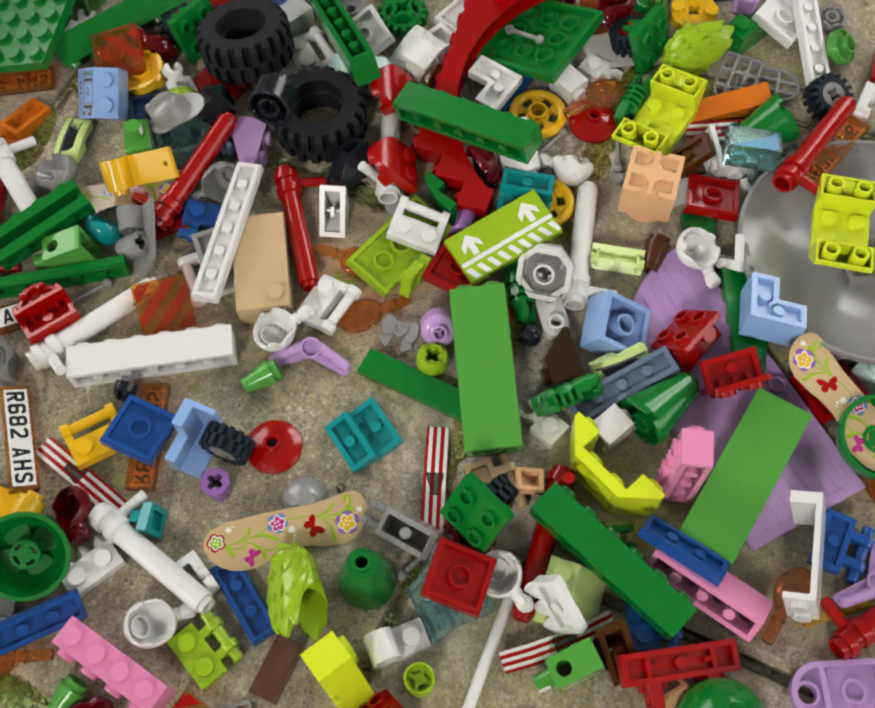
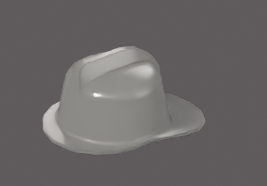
M169 91L161 92L145 105V110L151 117L150 128L157 134L166 133L196 117L202 111L205 103L204 98L195 92L182 95Z

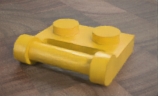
M112 402L103 405V409L76 422L58 426L80 471L118 453L100 443V438L110 423L80 438L74 439L73 437L74 434L108 418L112 422L117 414Z

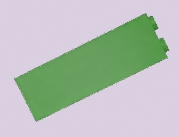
M488 281L481 286H457L456 289L449 290L465 453L468 458L523 452L525 450L504 282Z
M758 388L682 524L680 531L730 562L729 569L751 532L806 429L812 414L762 388Z

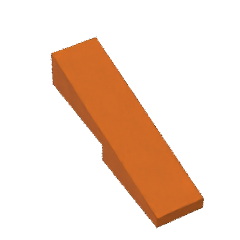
M763 82L702 98L692 122L750 116L771 96L768 83Z
M31 98L0 122V137L4 138L8 145L30 137L52 113L51 107Z

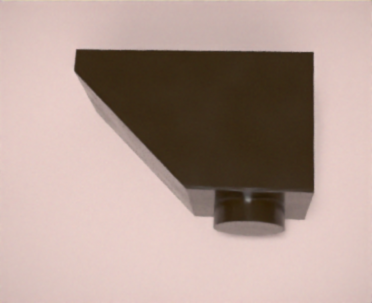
M568 326L561 329L544 359L543 369H540L542 383L544 386L548 385V388H556L557 385H563L567 381L571 382L572 379L585 375Z

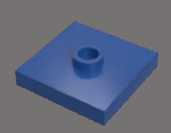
M130 394L100 438V443L152 467L175 431L171 422L176 414Z

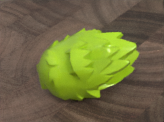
M722 19L698 24L686 22L666 42L662 53V64L695 76L701 75V72L710 71V65L719 60L731 46L733 39L730 37L734 31V26L723 24L725 20Z
M296 541L292 545L279 542L278 552L272 555L270 559L271 566L267 578L266 602L268 603V615L272 629L276 634H282L284 637L289 638L293 625H297L299 622L305 637L310 635L314 642L318 641L322 629L326 627L328 617V600L318 573V563L311 553L304 547H300Z

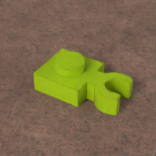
M423 253L418 261L415 260L409 268L405 267L402 270L398 280L401 283L400 295L409 298L421 284L422 275L432 261V257Z

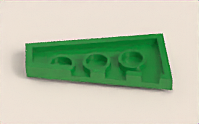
M722 267L718 275L723 285L721 294L723 302L726 303L727 313L725 318L726 324L730 328L729 342L731 352L755 346L764 373L768 341L738 334L740 294L747 282L745 273Z

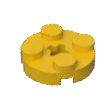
M673 0L670 8V22L674 28L680 30L688 21L691 24L715 21L719 7L713 0ZM693 11V12L698 13V15H696V14H691V15H690L689 12Z
M146 49L139 50L143 53L145 64L130 55L125 59L128 65L140 71L128 75V92L132 96L144 95L165 85L166 79L162 73L165 62L158 53H151L150 50Z

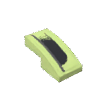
M68 118L61 129L54 153L70 155L75 163L78 164L87 151L85 141L93 130L92 120Z
M638 342L617 354L611 351L588 363L591 373H598L601 381L649 353L646 344Z

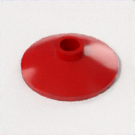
M589 101L581 103L569 115L568 125L572 134L587 143L604 142L611 138V135L617 128L614 121L615 112L601 102Z
M280 420L264 422L258 425L249 435L256 445L248 460L255 469L262 473H283L293 467L300 458L302 452L300 434L295 427L287 422ZM276 440L277 444L274 447L267 446L268 442Z

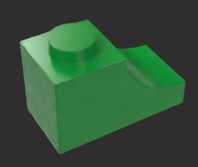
M741 13L727 24L734 26V31L730 37L733 39V42L727 50L743 55L768 35L765 30L751 20L753 14L746 17Z

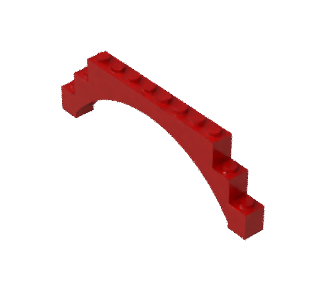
M464 0V11L459 13L457 18V30L450 37V49L448 53L445 52L443 55V68L441 73L438 72L435 77V90H443L450 95L460 98L469 69L491 38L514 18L548 0ZM420 127L419 133L415 134L412 139V149L415 151L416 160L434 164L432 174L445 183L446 190L456 192L454 202L457 203L458 211L462 209L473 211L477 216L476 221L491 214L495 202L494 189L487 187L475 172L462 142Z

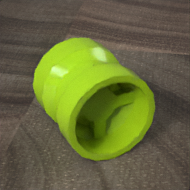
M415 662L407 667L403 679L408 693L415 698L429 696L433 692L436 683L433 669L424 662Z

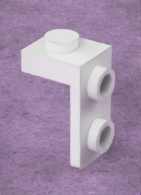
M708 125L705 132L709 133L717 155L707 161L708 171H711L712 177L730 180L743 178L750 167L749 157L723 158L715 125Z

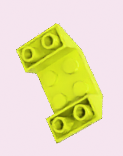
M662 64L650 81L651 95L633 120L624 117L611 135V138L630 147L636 145L649 148L652 153H656L658 150L662 151V155L670 154L694 120L708 80Z
M822 173L811 216L808 258L813 264L872 274L875 248L868 247L870 215L875 208V181Z
M578 412L573 420L569 442V468L575 471L576 481L610 515L649 516L650 513L655 514L665 497L660 484L652 478L648 479L643 474L626 489L622 479L613 472L610 474L602 466L603 462L599 456L594 453L600 434L597 424L590 417H584Z

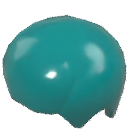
M94 214L88 215L85 220V232L100 246L115 245L117 240L124 236V234L119 233L118 223Z

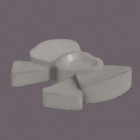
M388 314L382 322L383 334L380 335V339L383 345L387 347L395 335L398 338L402 337L400 352L410 351L413 349L412 344L417 341L420 335V325L418 323L407 324L398 321L393 314Z

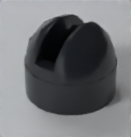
M528 323L518 342L528 347L536 346L541 340L540 330Z
M117 379L113 393L117 400L123 398V401H126L130 394L135 396L138 385Z

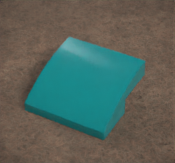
M504 168L497 210L534 189L550 211L555 175Z
M370 397L351 413L345 411L324 427L354 473L370 466L405 443L374 397Z

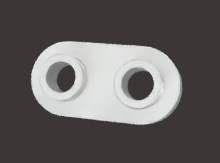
M866 82L856 103V110L849 119V123L858 126L861 121L864 123L867 121L872 110L868 105H873L875 102V83Z
M561 295L551 303L535 299V309L542 333L546 338L553 341L556 340L563 327L568 326L569 328V320ZM556 321L559 322L560 325L553 326L551 323Z

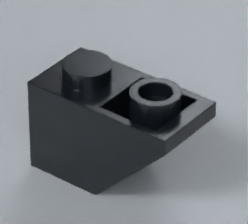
M223 83L202 88L200 95L204 98L205 105L198 115L203 122L209 123L212 126L220 114H224L226 111L233 115L237 113L239 102Z
M354 135L335 149L327 185L346 186L347 192H349L355 184L368 177L358 170V165L361 161L369 164L367 151L370 146L368 142Z

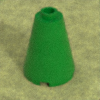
M778 93L771 95L727 136L729 141L725 145L732 156L737 154L738 157H743L767 150L733 144L736 142L761 139L778 133L779 145L802 137L799 134L800 130L791 112L785 106L782 107L781 103L783 100Z
M680 372L626 397L620 403V409L624 408L632 416L634 425L637 428L634 433L645 443L656 446L664 442L699 395V382L692 374Z
M367 548L353 550L342 564L338 573V588L342 597L350 605L361 610L377 609L386 604L397 585V573L391 560L384 554Z

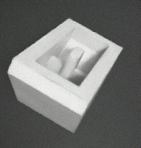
M319 185V237H346L350 207L346 186Z

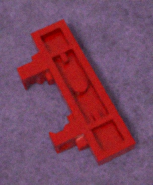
M735 638L615 656L621 688L637 686L638 693L644 696L646 708H666L662 687H667L668 681L695 677L696 682L710 678H725V672L742 670Z

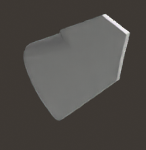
M151 196L143 205L127 204L116 208L119 233L124 234V237L117 240L115 244L116 253L118 255L124 254L127 261H132L134 273L143 279L149 276L156 259L154 198Z

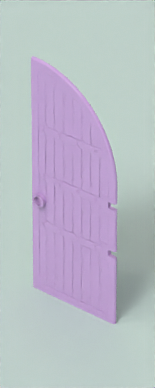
M676 247L668 252L657 273L653 270L647 273L633 300L651 310L646 338L648 353L654 352L651 345L657 339V335L674 321V317L678 312L685 309L718 311L721 315L715 322V326L722 335L699 361L731 353L729 342L731 334L729 325L726 324L725 315L727 310L726 303L722 300V289L719 285L714 289H710L705 283L702 271L687 267L678 259ZM767 352L764 373H771L772 379L763 381L764 387L761 388L812 414ZM697 362L686 374H692L698 380L700 391L705 386ZM736 389V395L722 399H711L710 395H701L700 392L672 431L676 437H678L682 428L689 426H700L705 430L714 431L715 467L758 389L747 391V389L738 391ZM813 414L746 539L752 551L800 526V524H794L790 505L791 490L823 492L826 511L828 508L837 505L866 488L855 471L844 462L836 445Z

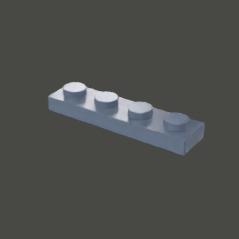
M664 345L601 380L604 387L601 395L569 407L574 416L580 412L584 417L588 416L591 419H595L614 403L619 406L626 397L679 373L680 368Z

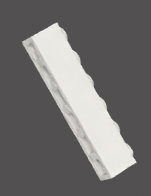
M223 323L214 324L212 327L206 328L189 327L184 331L177 332L161 331L158 334L148 336L133 335L130 338L120 340L111 338L103 342L91 344L81 342L76 344V346L66 347V378L75 388L113 383L117 379L127 381L238 365L235 332L231 324L226 325Z

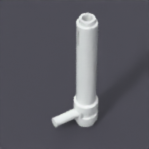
M382 113L381 139L395 137L400 140L401 120H399L395 113L386 116ZM361 161L358 165V170L376 181L375 194L379 202L389 205L396 203L401 195V188L394 182L386 187L383 186L377 179V176L380 175L379 171L365 161Z
M30 136L8 145L6 140L0 137V178L18 209L22 212L31 206L37 198L17 166L14 154L36 146L37 142L34 136Z
M591 181L582 182L577 190L569 255L574 265L571 287L568 292L562 293L561 298L564 302V307L574 311L584 309L589 297L608 290L590 286L589 266L598 188Z
M154 276L144 278L56 334L51 333L44 338L45 341L39 345L37 343L33 344L25 355L37 371L42 368L46 370L52 367L57 375H64L66 367L61 360L66 357V347L76 346L78 343L87 341L150 301L159 289L160 284ZM150 284L137 304L134 294L136 287Z
M140 490L119 509L111 504L102 502L90 511L88 520L91 522V527L98 533H103V537L109 543L118 545L195 613L204 615L211 610L215 603L213 594L142 533L135 530L136 528L129 522L127 517L131 514V511L136 510L143 501L145 502L148 499L144 491Z

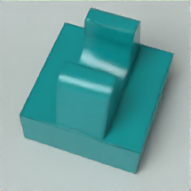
M143 501L141 510L131 511L129 522L137 524L135 530L149 538L161 539L169 511L154 502Z

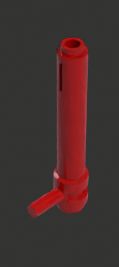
M851 96L840 97L793 155L787 156L781 166L778 167L772 179L773 186L778 191L787 193L800 185L816 196L819 185L806 177L811 164L856 110L854 98Z
M226 111L218 116L179 172V177L175 178L165 194L162 193L157 201H154L156 230L165 232L166 229L172 227L174 217L179 216L183 211V204L236 129L238 119L230 112ZM138 192L132 195V201L139 205H143L149 199Z
M285 164L277 167L275 170L274 182L277 186L276 192L283 207L299 286L303 291L311 292L314 286H318L319 275L301 198L303 196L302 188L319 187L320 184L327 185L326 176L300 178L294 166Z
M553 465L552 470L548 472L546 477L548 484L545 487V492L554 482L559 486L565 485L572 490L576 482L575 471L566 466ZM536 522L523 566L520 588L525 594L527 593L524 591V588L529 582H532L538 575H546L556 538L538 522ZM532 597L535 605V603L538 601V598ZM513 601L511 608L512 618L519 622L530 623V619L534 618L536 610L533 606L531 612L522 613L517 609Z
M828 595L821 599L820 606L838 628L831 633V638L827 641L830 650L836 657L844 661L848 658L854 659L861 653V648L866 649L875 643V605L859 617L854 616L847 621Z

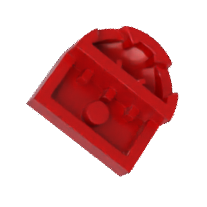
M388 64L379 68L381 77L370 83L372 95L379 97L382 103L379 109L385 116L392 113L396 114L392 104L408 81L413 82L409 73H406L396 64Z
M385 137L368 148L367 157L371 166L376 165L380 173L377 179L383 186L386 187L394 182L409 195L418 191L416 154L411 147H407L395 137Z
M39 282L27 287L19 294L20 301L17 306L12 307L13 316L32 345L81 318L74 304L58 283L46 285L44 282Z

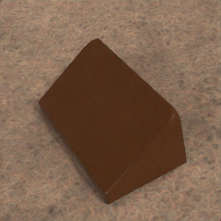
M277 635L248 692L276 706L305 647L296 641Z

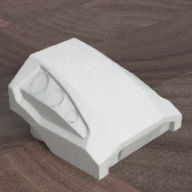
M416 24L400 42L388 61L409 73L412 80L416 83L425 84L431 79L432 72L437 64L442 63L443 55L449 51L451 45Z

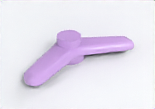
M307 337L281 351L274 352L270 355L269 359L274 358L278 366L304 359H313L343 376L348 375L350 372V363L315 337Z
M875 540L870 552L867 576L833 596V602L844 609L875 598Z

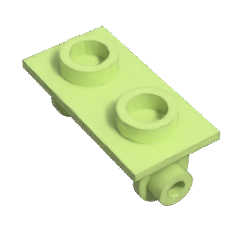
M593 242L589 268L641 276L644 269L646 250Z

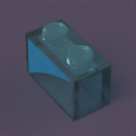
M729 125L722 145V165L775 172L782 154L781 132Z

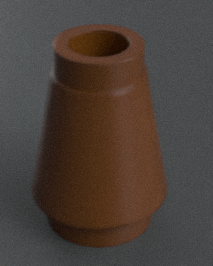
M652 233L645 240L644 250L646 252L643 272L648 273L650 270L658 272L671 248L669 244L670 239L667 236Z

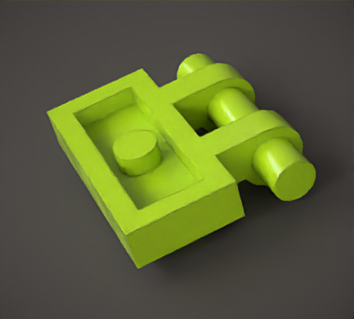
M211 610L204 615L200 614V618L205 623V626L200 631L191 622L167 642L204 692L229 672L223 663L227 657L230 656L235 664L245 657L239 648L240 643L238 640L228 634L223 627L224 622L219 616H215ZM213 635L221 644V647L216 652L207 642Z

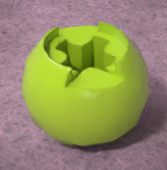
M430 342L423 344L415 357L418 369L424 374L434 377L443 374L450 363V354L446 347L440 343ZM431 356L433 359L438 357V361L435 362L432 359L428 361V357Z

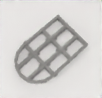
M727 50L717 77L713 82V95L718 94L716 85L724 87L722 93L727 92L729 89L743 88L748 78L754 79L753 85H755L765 62ZM728 56L736 58L731 68L724 66ZM739 60L749 62L746 71L736 70ZM752 64L760 66L757 76L749 74ZM722 69L730 72L727 81L724 83L718 81ZM735 74L743 76L740 85L737 87L730 85Z
M739 61L737 70L740 71L741 67L747 68L748 63ZM752 64L751 69H755L757 72L749 74L757 76L760 66ZM763 66L761 71L775 73L777 77L772 78L760 75L756 84L761 79L776 82L775 88H769L770 92L791 96L785 99L782 98V104L795 99L800 89L797 78L785 70ZM736 74L735 76V87H737V85H740L741 83L740 81H738V74ZM781 75L788 77L792 81L782 80ZM745 83V84H744V87L751 86V85H753L754 83H752V84ZM779 84L796 86V92L778 90Z

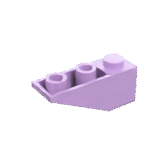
M239 116L236 123L237 127L232 135L239 162L265 166L268 146H271L273 143V131L270 130L269 124H265L256 118Z

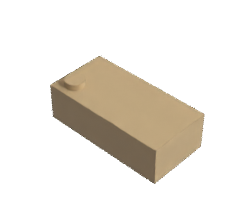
M283 212L248 216L233 260L236 312L242 325L255 324L262 312H269L273 307H280L291 314L294 313L288 231Z

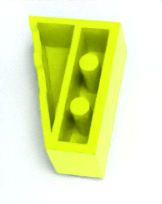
M331 631L300 654L337 708H363L367 705L369 699L375 695L371 686L356 664L359 662V659L344 635L337 638L334 632Z

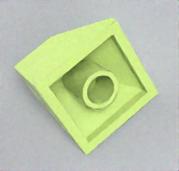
M551 555L546 575L560 574L573 600L581 610L585 621L597 616L606 584L581 564ZM536 611L532 621L544 624L545 620L550 616H545Z

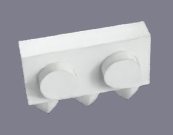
M95 534L93 541L94 549L92 551L85 547H77V561L75 563L70 561L69 569L62 581L68 591L77 588L80 597L127 565L115 545L109 543L103 535Z
M560 574L538 575L525 586L524 591L527 594L540 599L535 603L534 609L545 616H550L543 624L546 629L554 633L560 632V634H582L587 629L588 625L582 616L581 610L573 600Z

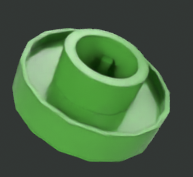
M842 28L832 31L828 36L825 46L827 57L840 66L851 63L854 60L856 51L854 38Z

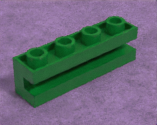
M72 179L60 183L55 187L54 191L45 197L37 198L31 206L22 212L13 214L7 222L0 226V265L7 272L42 249L44 237L76 226L84 221L88 215L96 213L89 200L82 194Z

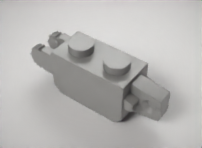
M373 497L369 504L373 508L384 512L381 521L369 514H363L361 521L376 529L375 533L378 536L424 561L432 560L436 545L441 536L449 539L446 537V533L397 506H389Z

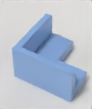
M753 271L740 294L738 334L791 347L794 341L807 328V306L780 300V278Z
M188 398L184 399L171 422L178 434L164 457L171 468L201 479L214 454H209L207 450L202 449L198 444L210 421L223 423L215 409Z

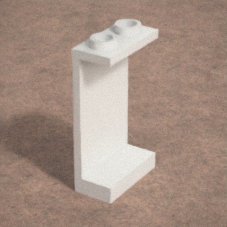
M791 490L790 505L794 524L814 526L810 594L783 591L782 598L787 616L792 617L795 621L807 623L811 622L812 619L819 620L826 522L823 492Z

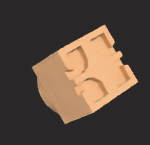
M634 145L617 211L625 212L632 219L643 223L657 221L668 223L686 157L671 153L666 156L662 155V151L658 150L656 153H652L649 148Z

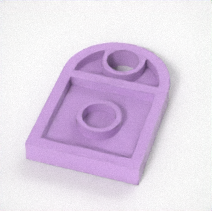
M875 658L847 659L846 661H813L801 666L793 673L788 685V697L792 708H875ZM801 686L808 687L812 691L813 701L811 704H806L800 700L798 690Z

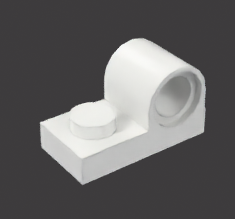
M420 617L392 629L391 627H383L374 630L363 637L374 671L432 648Z

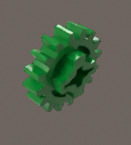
M382 0L383 5H378V13L390 33H394V38H397L399 34L404 38L416 24L421 27L427 25L428 8H426L425 1Z

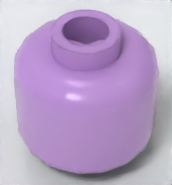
M433 308L422 316L420 331L424 341L427 343H440L446 346L454 339L452 315L447 310Z

